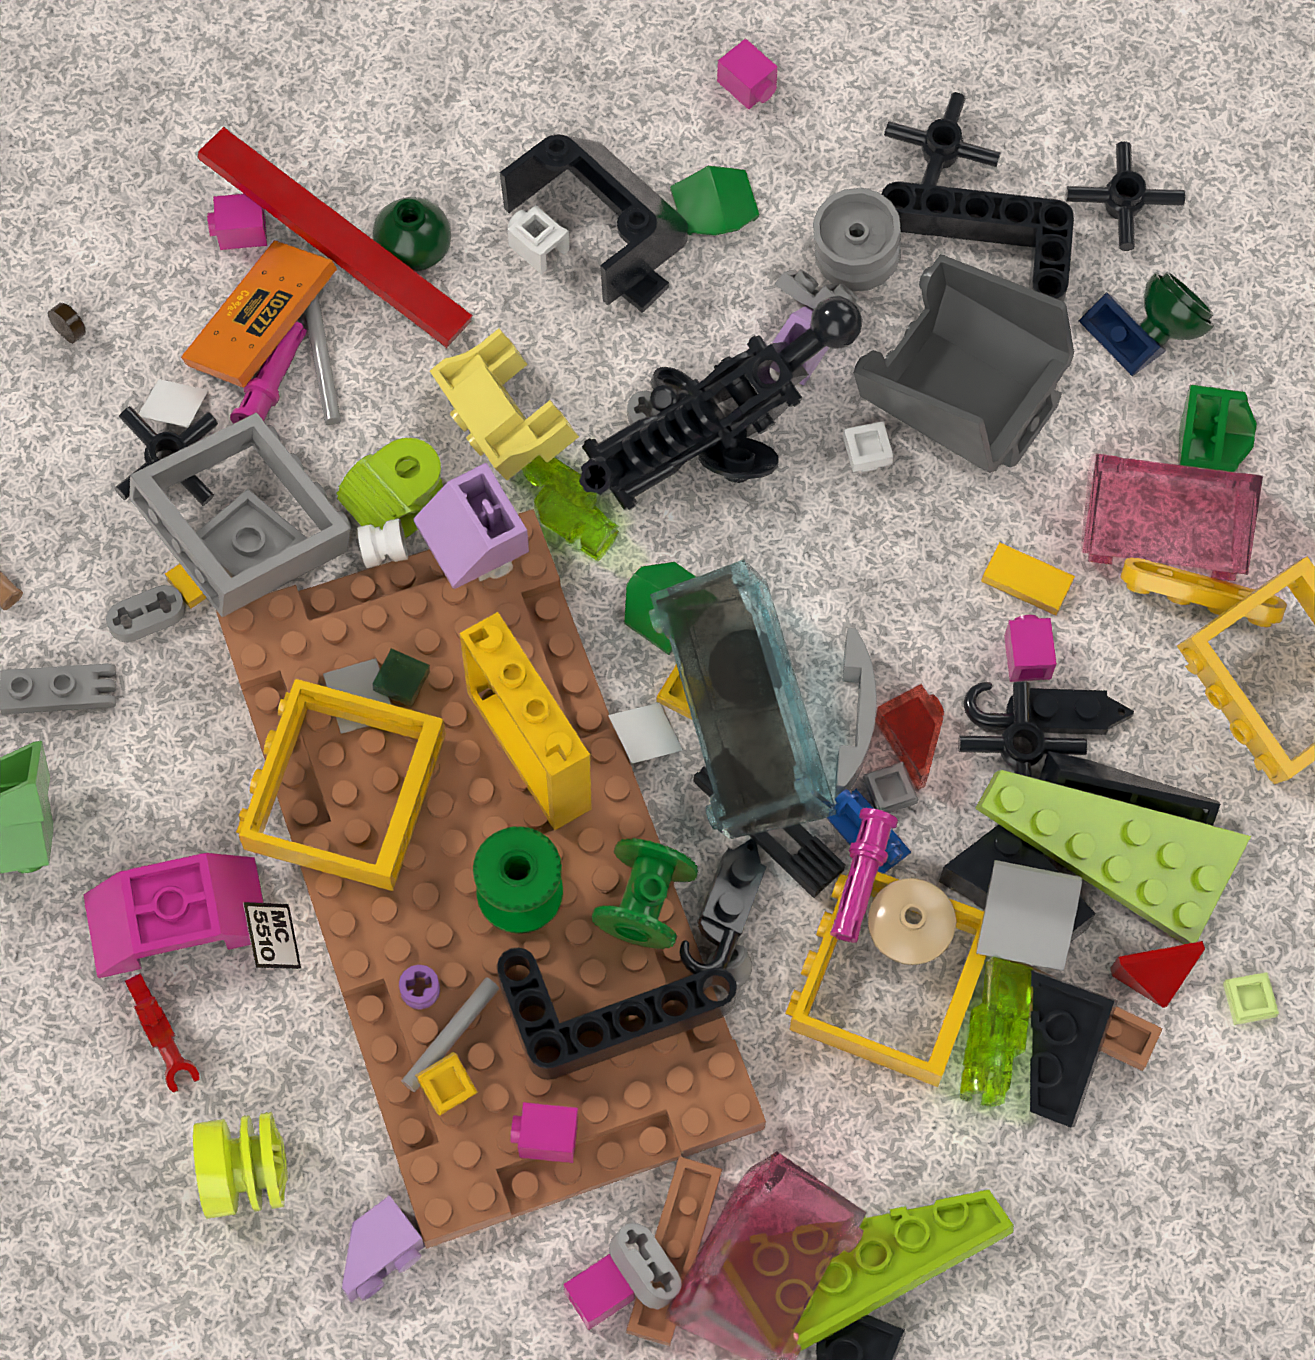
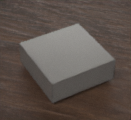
M904 762L863 775V782L874 809L891 813L918 803L919 799Z

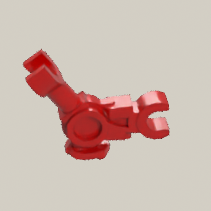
M141 973L125 980L136 1003L134 1009L139 1017L138 1019L152 1047H156L159 1050L166 1064L165 1082L168 1088L173 1093L179 1091L174 1081V1076L180 1070L188 1071L194 1082L198 1081L199 1072L195 1064L181 1056L174 1042L176 1035L162 1007L159 1006L155 996H152Z

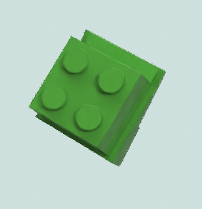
M42 741L32 742L0 757V873L12 871L31 873L41 869L43 866L49 865L54 826L48 797L50 773Z

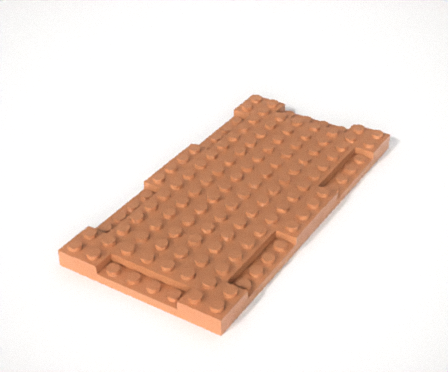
M534 509L518 514L527 529L529 552L512 560L513 569L500 578L493 579L489 577L482 581L476 578L453 589L429 549L408 556V560L391 561L298 591L296 585L268 593L224 617H221L216 610L265 760L267 755L264 754V745L267 735L271 729L277 730L281 718L278 715L280 699H284L286 692L290 693L295 679L327 687L323 673L375 658L377 659L391 705L439 717L444 720L446 735L394 890H386L300 866L426 1249L678 1160L679 1156L685 1158L764 1130L766 1125L764 1114L735 1039H732L724 1017L556 1079L546 1080L539 1078L529 1067L499 985L497 963L503 952L508 949L519 947L533 954L560 1023L694 975L686 969L680 958V945L684 940L689 942V952L692 958L699 963H703L674 882L672 881L670 882L667 897L664 900L658 920L669 926L676 933L677 940L673 947L669 949H654L631 944L605 933L592 921L594 908L598 906H620L632 871L631 867L621 862L614 854V848L618 841L626 838L643 839L655 843H660L626 751L608 716L609 712L561 589L560 577ZM496 612H499L590 754L592 809L555 831L467 693L459 633ZM488 688L479 693L482 700H485L494 695V692ZM307 709L277 793L291 841L376 865L418 739L371 726L341 734L336 717ZM516 826L532 828L547 836L557 848L562 863L563 900L559 911L544 927L524 934L500 930L484 917L477 902L476 884L473 877V862L481 844L493 833L504 828ZM414 965L428 966L438 977L440 986L439 997L433 1005L425 1009L411 1008L401 997L399 989L400 977L406 969ZM517 965L511 967L506 972V976L511 980L519 981L526 978L530 971L524 966ZM419 977L416 978L415 985L408 986L407 991L409 992L413 989L415 996L421 997L423 996L424 989L431 988L432 983L430 982L426 985L424 978ZM487 977L495 982L500 989L444 1056L446 1057L452 1052L457 1054L478 1093L438 1116L421 1086L416 1092H413L401 1080ZM713 986L708 987L704 991L706 997L710 1000L718 1001ZM675 1000L665 1003L662 1007L666 1014L674 1017L682 1015L687 1010L684 1004ZM533 1005L525 1008L521 1016L526 1021L533 1022L541 1019L545 1012L539 1006ZM627 1016L621 1021L620 1025L626 1031L635 1032L642 1029L645 1023L637 1016ZM586 1031L578 1038L580 1044L585 1047H595L603 1040L601 1035L595 1031ZM552 1046L543 1047L536 1053L537 1059L545 1063L553 1062L560 1056L559 1050ZM523 1102L578 1108V1127L573 1163L519 1157L518 1143H511L510 1140L513 1116H522Z

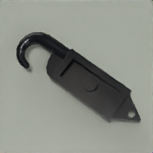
M981 682L972 686L964 699L965 713L971 722L978 727L989 730H1006L1014 724L1013 695L1006 706V713H987L977 707L976 698L981 692L991 690L993 687L992 683ZM1030 688L1031 723L1037 725L1043 733L1106 735L1108 729L1130 719L1134 714V711L1108 697L1107 690ZM1118 712H1123L1124 715H1119Z
M752 838L734 850L728 848L723 854L697 921L701 934L709 942L717 946L711 962L703 964L695 961L689 952V942L687 940L681 942L679 950L681 961L692 974L711 968L726 970L729 966L767 867L761 864L757 843Z

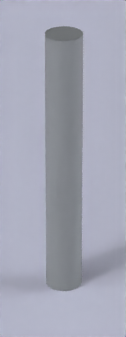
M487 977L483 980L401 1080L408 1089L416 1092L420 1084L415 1075L441 1060L500 989L495 982Z

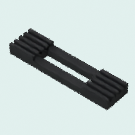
M725 748L721 751V754H717L714 757L713 761L710 760L706 767L703 766L699 773L694 774L693 782L813 898L844 871L846 864L819 838L813 837L754 780V776ZM745 792L801 846L798 853L792 856L735 799Z

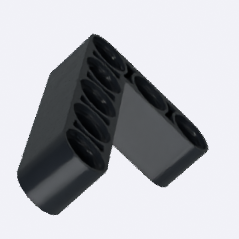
M901 181L892 182L883 188L881 194L890 200L893 205L902 207V209H896L900 219V232L1032 247L1029 289L1040 293L1042 291L1051 292L1054 296L1050 297L1064 302L1069 284L1074 212L1066 202L1057 199ZM930 210H938L942 213H933ZM970 214L979 215L981 218L971 217ZM1009 219H1016L1020 222L1015 223L1010 221ZM1049 223L1057 224L1060 227L1050 226ZM1045 257H1051L1057 261H1049Z
M519 947L510 948L503 952L497 963L499 985L529 1067L536 1076L546 1080L556 1079L723 1018L734 1008L737 992L736 980L730 972L722 968H711L560 1023L537 961L531 952ZM517 965L524 966L530 971L526 978L519 981L509 979L506 976V972L511 967ZM717 985L723 987L727 991L728 996L721 1001H713L706 997L704 991L710 986ZM675 1000L684 1004L687 1010L682 1015L674 1017L666 1014L662 1007L665 1003ZM535 1005L544 1010L545 1014L538 1021H526L521 1016L522 1011L528 1006ZM627 1016H637L643 1020L645 1025L638 1031L630 1032L622 1028L620 1023ZM586 1031H595L601 1035L603 1040L595 1047H585L580 1044L578 1038ZM552 1046L559 1050L560 1056L553 1062L545 1063L537 1059L536 1053L543 1047Z

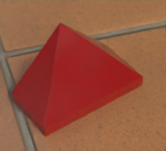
M1199 941L1119 956L1110 967L1112 977L1160 1007L1165 1008L1169 1005L1204 952V943Z

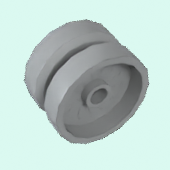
M865 188L844 189L829 196L818 208L813 221L815 261L823 277L836 286L843 284L851 291L871 290L884 284L896 271L901 258L900 219L892 202L879 192Z

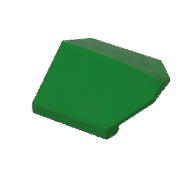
M708 165L670 186L676 210L687 222L688 235L696 233L717 236L735 232L749 222H754L759 218L757 204L746 170Z
M1189 385L1179 428L1178 466L1234 473L1241 462L1254 448L1257 427L1246 392Z
M676 562L641 566L626 584L624 624L670 655L719 596V592Z

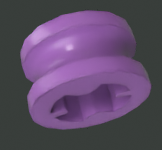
M411 966L400 977L399 989L401 997L411 1008L425 1009L433 1005L438 999L440 993L438 977L428 966ZM419 977L424 978L426 985L430 982L432 983L431 988L424 989L423 996L416 997L413 989L409 992L407 991L408 986L415 985L416 978Z

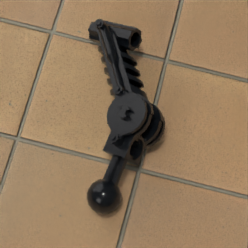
M829 297L821 301L812 312L811 328L789 345L787 342L771 343L767 346L760 335L753 336L747 343L748 350L732 358L728 356L722 359L718 365L714 366L715 370L701 382L698 379L687 381L684 386L689 394L687 397L654 416L637 420L600 443L596 439H587L584 441L582 448L589 457V460L581 466L580 484L586 493L594 492L600 496L613 493L624 511L632 510L636 507L635 504H637L636 496L672 476L687 461L721 442L726 450H733L737 447L739 440L745 439L755 432L758 434L766 432L768 428L775 425L774 420L788 407H796L801 403L800 401L803 397L795 386L809 375L803 364L826 346L832 349H842L856 340L861 333L863 321L859 308L844 297ZM773 361L780 369L777 381L770 375V366ZM732 397L738 407L725 417L717 404Z

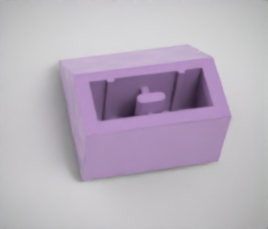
M487 463L448 481L414 517L416 527L453 589L529 552L527 529Z

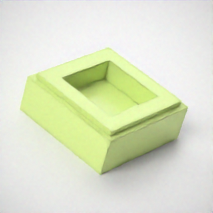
M1268 972L1227 979L1223 982L1234 1025L1278 1016L1279 1012Z

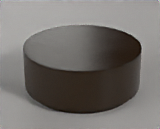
M60 302L48 311V318L52 326L69 343L73 344L85 335L86 328L82 319L68 304Z

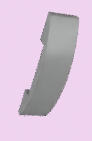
M856 628L847 629L842 678L843 682L859 683L855 746H839L834 799L846 789L850 791L859 777L869 751L875 724L877 697L875 676L868 650Z

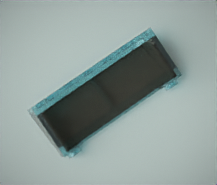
M743 559L650 594L654 609L649 610L650 619L655 631L658 634L663 632L670 640L714 794L710 795L711 804L705 807L707 818L713 830L718 829L720 833L729 839L821 820L837 814L768 582Z

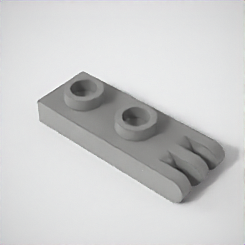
M105 663L0 670V711L4 715L113 708L116 706V697L113 695H99V693L115 692L116 681L112 679H99V677L115 676L116 666Z

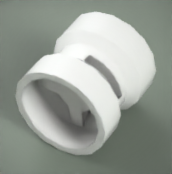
M400 519L386 521L383 530L380 527L375 528L371 524L357 528L360 550L366 568L379 566L382 560L387 559L388 555L394 562L408 560L407 545Z

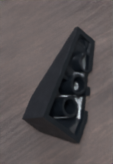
M1051 751L1047 753L1039 780L1212 826L1221 805L1219 801L1088 759Z

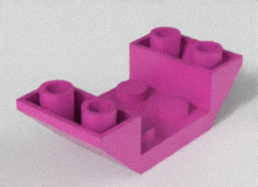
M215 853L197 854L119 871L83 894L97 977L99 979L142 969L140 958L220 940H224L228 950L251 945L243 902L264 903L255 857Z

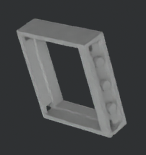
M257 413L130 475L131 502L221 617L236 611L348 551L351 526L343 512L335 510L327 500L323 487L318 482H313L304 472L303 465L297 455L287 451L281 443L275 428L270 424L266 425ZM253 446L321 531L231 578L163 490Z

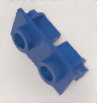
M857 788L851 793L848 789L842 791L835 798L836 804L823 814L849 845L856 842L862 822L859 817L860 810L862 808H873ZM892 829L885 849L888 853V858L882 866L878 867V872L885 874L911 854L909 848Z

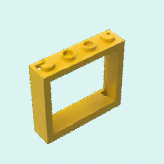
M1308 556L1284 569L1177 645V648L1189 663L1185 666L1187 670L1197 675L1205 686V694L1209 702L1224 713L1231 723L1229 727L1235 739L1247 746L1255 758L1254 764L1257 770L1263 769L1274 785L1289 780L1315 761V742L1290 760L1208 641L1286 586L1291 590L1315 625V566Z
M499 612L460 632L467 693L554 831L592 809L590 754ZM488 688L492 689L494 695L482 700L479 693Z
M295 679L290 693L286 692L284 699H280L278 715L281 718L277 730L271 729L267 735L264 745V754L267 757L263 768H257L253 774L250 784V794H253L249 807L248 809L242 808L238 816L240 822L236 833L239 834L242 847L250 852L393 891L446 735L444 720L439 717ZM307 709L418 739L376 865L263 834Z
M877 871L870 896L876 897L885 886L899 879ZM840 874L831 895L832 898L838 899L833 914L824 912L816 936L823 938L817 953L809 950L800 974L807 977L802 992L794 989L785 1014L792 1016L789 1030L938 1087L986 959V955L976 953L984 911L949 898L955 911L956 928L973 934L975 937L930 1059L926 1062L809 1016L838 939L831 936L830 932L836 919L838 906L846 879L848 878V875Z

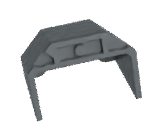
M940 254L933 265L924 270L920 278L919 287L922 290L925 309L916 321H912L908 325L903 339L895 350H891L885 359L881 352L872 350L867 355L861 356L857 361L853 373L859 395L989 473L995 472L999 465L1007 467L1016 466L1060 402L1062 392L1055 389L1065 370L1071 366L1075 353L1067 306L1063 301Z

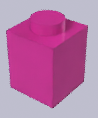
M745 38L718 60L717 82L749 110L759 101L765 103L774 95L777 89L778 66Z
M245 194L213 196L214 212L207 213L208 230L210 236H217L220 250L267 246L265 210Z
M1022 615L1014 620H1009L1004 640L1010 682L1051 680L1057 665L1051 618Z
M523 1102L522 1116H513L510 1140L511 1143H518L519 1157L573 1163L578 1127V1108Z
M610 1254L563 1284L565 1295L588 1330L635 1300V1293L612 1260Z

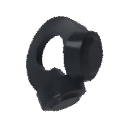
M657 368L650 380V385L653 388L650 402L653 408L661 412L687 397L689 394L684 386L691 378L675 368ZM664 383L676 385L682 390H680L678 394L674 388L667 386Z

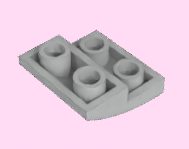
M995 860L976 953L1064 971L1078 907L1082 877Z

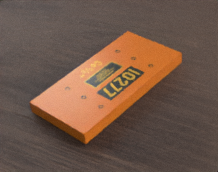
M274 240L181 356L182 360L191 368L244 388L337 270L335 264L328 258Z

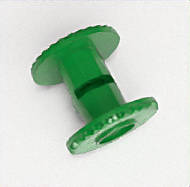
M522 826L504 828L490 835L477 850L473 862L477 902L484 917L500 930L524 934L544 927L556 916L563 900V883L561 879V858L553 842L543 833Z
M635 838L621 839L615 845L614 854L621 862L632 868L619 907L598 906L594 908L592 921L599 929L622 941L647 948L669 949L676 943L677 935L669 926L659 921L658 918L664 900L667 897L670 882L694 881L698 875V866L685 854L660 843Z

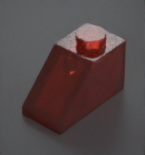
M922 684L878 706L875 723L899 761L904 762L908 775L918 790L926 786L944 719V709L939 699L934 694L929 695Z

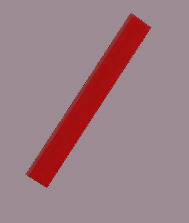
M225 127L218 131L198 151L197 159L446 348L471 323L473 315Z

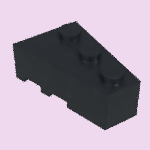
M998 824L943 867L939 882L949 889L952 887L973 900L975 905L985 910L986 897L995 860L1057 873L1060 872L1041 851ZM1079 896L1070 943L1089 928L1096 914L1081 896Z

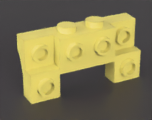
M498 328L473 349L454 357L444 358L430 370V373L454 407V410L450 412L451 417L464 432L468 429L471 432L466 436L467 441L480 456L485 454L493 467L508 481L538 455L548 463L579 438V436L551 400L526 419L503 384L528 364L512 341Z

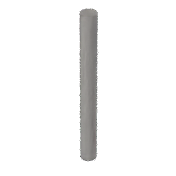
M317 294L306 308L305 314L324 421L326 425L339 424L341 418L319 296Z

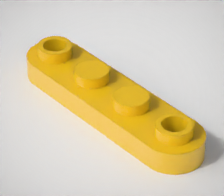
M1127 558L1120 575L1121 579L1127 583L1126 587L1133 592L1149 594L1151 591L1166 595L1168 600L1176 604L1190 605L1192 602L1203 605L1216 615H1221L1255 591L1252 588L1141 558ZM1273 595L1244 617H1247V620L1254 625L1271 627L1272 624L1282 622L1287 603Z

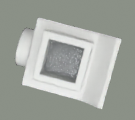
M536 205L528 212L524 210L518 211L508 223V245L541 275L547 270L546 254L555 247L563 255L570 250L569 231L560 227Z

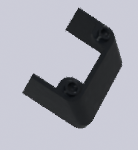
M562 134L550 135L499 172L504 209L511 213L567 169L619 216L617 220L618 234L627 243L626 246L600 265L602 298L604 303L610 305L623 295L627 289L632 288L648 275L647 273L655 270L685 246L688 240L687 222L603 144Z

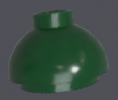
M404 197L389 203L379 212L374 222L372 239L412 270L421 271L434 266L446 255L451 244V227L444 212L433 202L419 197ZM408 218L416 219V221L411 223L404 222Z
M1168 271L1163 276L1155 272L1150 277L1143 296L1147 317L1140 323V326L1157 343L1163 346L1170 338L1192 340L1204 336L1214 327L1210 320L1214 316L1211 309L1177 277Z

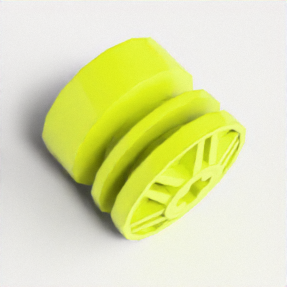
M272 1112L260 1113L258 1135H255L249 1115L242 1116L238 1138L231 1137L230 1129L225 1119L194 1124L193 1153L201 1207L206 1219L235 1215L238 1211L239 1193L247 1192L254 1212L261 1211L262 1189H267L272 1209L284 1207L286 1181H288L286 1152L283 1137L276 1127Z

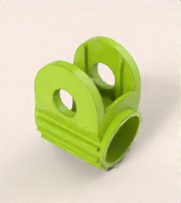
M400 438L394 440L374 455L369 454L360 459L348 471L342 483L338 486L339 491L336 492L337 500L361 526L371 524L375 528L380 527L383 530L386 521L400 519L406 539L418 530L414 523V517L443 488L440 477V458L431 445L420 439Z

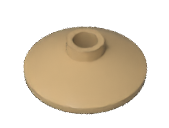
M901 879L888 884L876 895L868 914V929L875 946L889 959L906 965L924 964L939 957L950 945L956 928L955 911L947 895L934 884L921 879ZM909 911H916L920 914L921 921L917 924H910L906 921L905 914Z

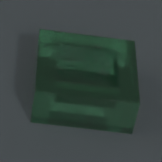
M391 648L372 683L373 691L412 707L430 673V665Z

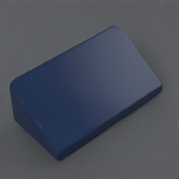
M1107 292L1078 320L1131 376H1134L1166 351L1162 345L1157 343L1142 329L1140 323L1121 303Z

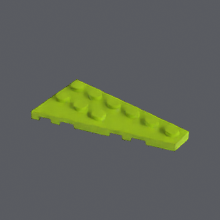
M1004 770L994 773L975 808L1182 944L1194 943L1199 940L1251 836Z
M988 1189L938 1199L932 1205L907 1209L906 1206L890 1209L888 1214L868 1218L863 1214L798 1227L793 1233L768 1238L766 1234L749 1237L750 1241L728 1246L724 1242L709 1245L715 1262L775 1360H786L1009 1236L1014 1231V1225Z

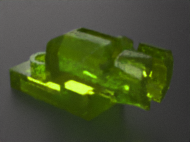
M538 455L522 468L523 475L530 483L537 487L545 485L534 499V512L538 521L564 538L569 544H574L577 539H580V544L582 545L581 552L598 562L615 542L619 534L617 530L619 525L611 521L595 505L597 493H586L579 482L581 474L555 457L547 463Z
M996 957L986 962L982 1003L971 1010L969 1017L967 1043L963 1059L965 1069L961 1075L960 1099L968 1102L972 1100V1095L982 1094V1106L993 1107L1005 1103L1006 1092L1011 1085L1013 1058L1026 1051L1032 989L1031 970L1034 968ZM989 1072L993 1073V1077L988 1080Z

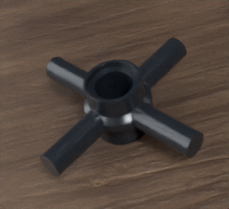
M954 92L951 94L944 117L933 121L928 126L927 131L891 121L887 123L884 136L921 146L924 159L928 163L921 184L937 186L942 169L952 166L959 157L997 168L1001 152L963 141L958 121L966 98L961 93ZM937 143H945L947 144V146H942Z
M1122 141L1116 144L1117 173L1107 186H1066L1065 201L1105 203L1108 214L1118 219L1119 249L1130 251L1135 248L1134 217L1142 210L1144 205L1184 206L1185 190L1146 189L1144 178L1137 172L1132 171L1131 143ZM1120 194L1128 195L1131 198L1123 197Z
M131 406L124 409L119 415V418L146 445L144 452L145 463L133 473L159 461L160 459L156 456L159 451L170 450L176 453L196 443L218 425L215 417L207 412L180 435L173 432L157 434ZM130 475L115 487V491L123 500L130 497ZM196 475L180 482L202 506L206 505L214 497L210 489Z
M1023 681L1013 683L1014 724L1009 726L1002 736L959 735L958 752L1001 753L1003 760L1008 765L1014 767V773L1031 778L1032 766L1036 765L1048 751L1065 755L1087 754L1086 738L1045 737L1042 730L1037 725L1031 723L1030 683ZM1013 738H1026L1032 745V753L1022 754L1014 748Z

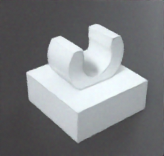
M884 421L844 429L843 438L852 472H867L877 470L878 467L892 465L894 457Z

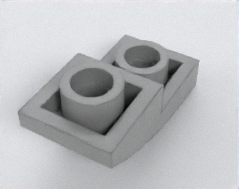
M796 270L785 271L775 282V285L785 293L813 309L821 301L829 297L841 296L853 302L859 308L860 313L863 310L855 303L858 297L843 284L836 286L833 283L824 285L818 291L816 289L818 286L817 281L803 270H799V272Z

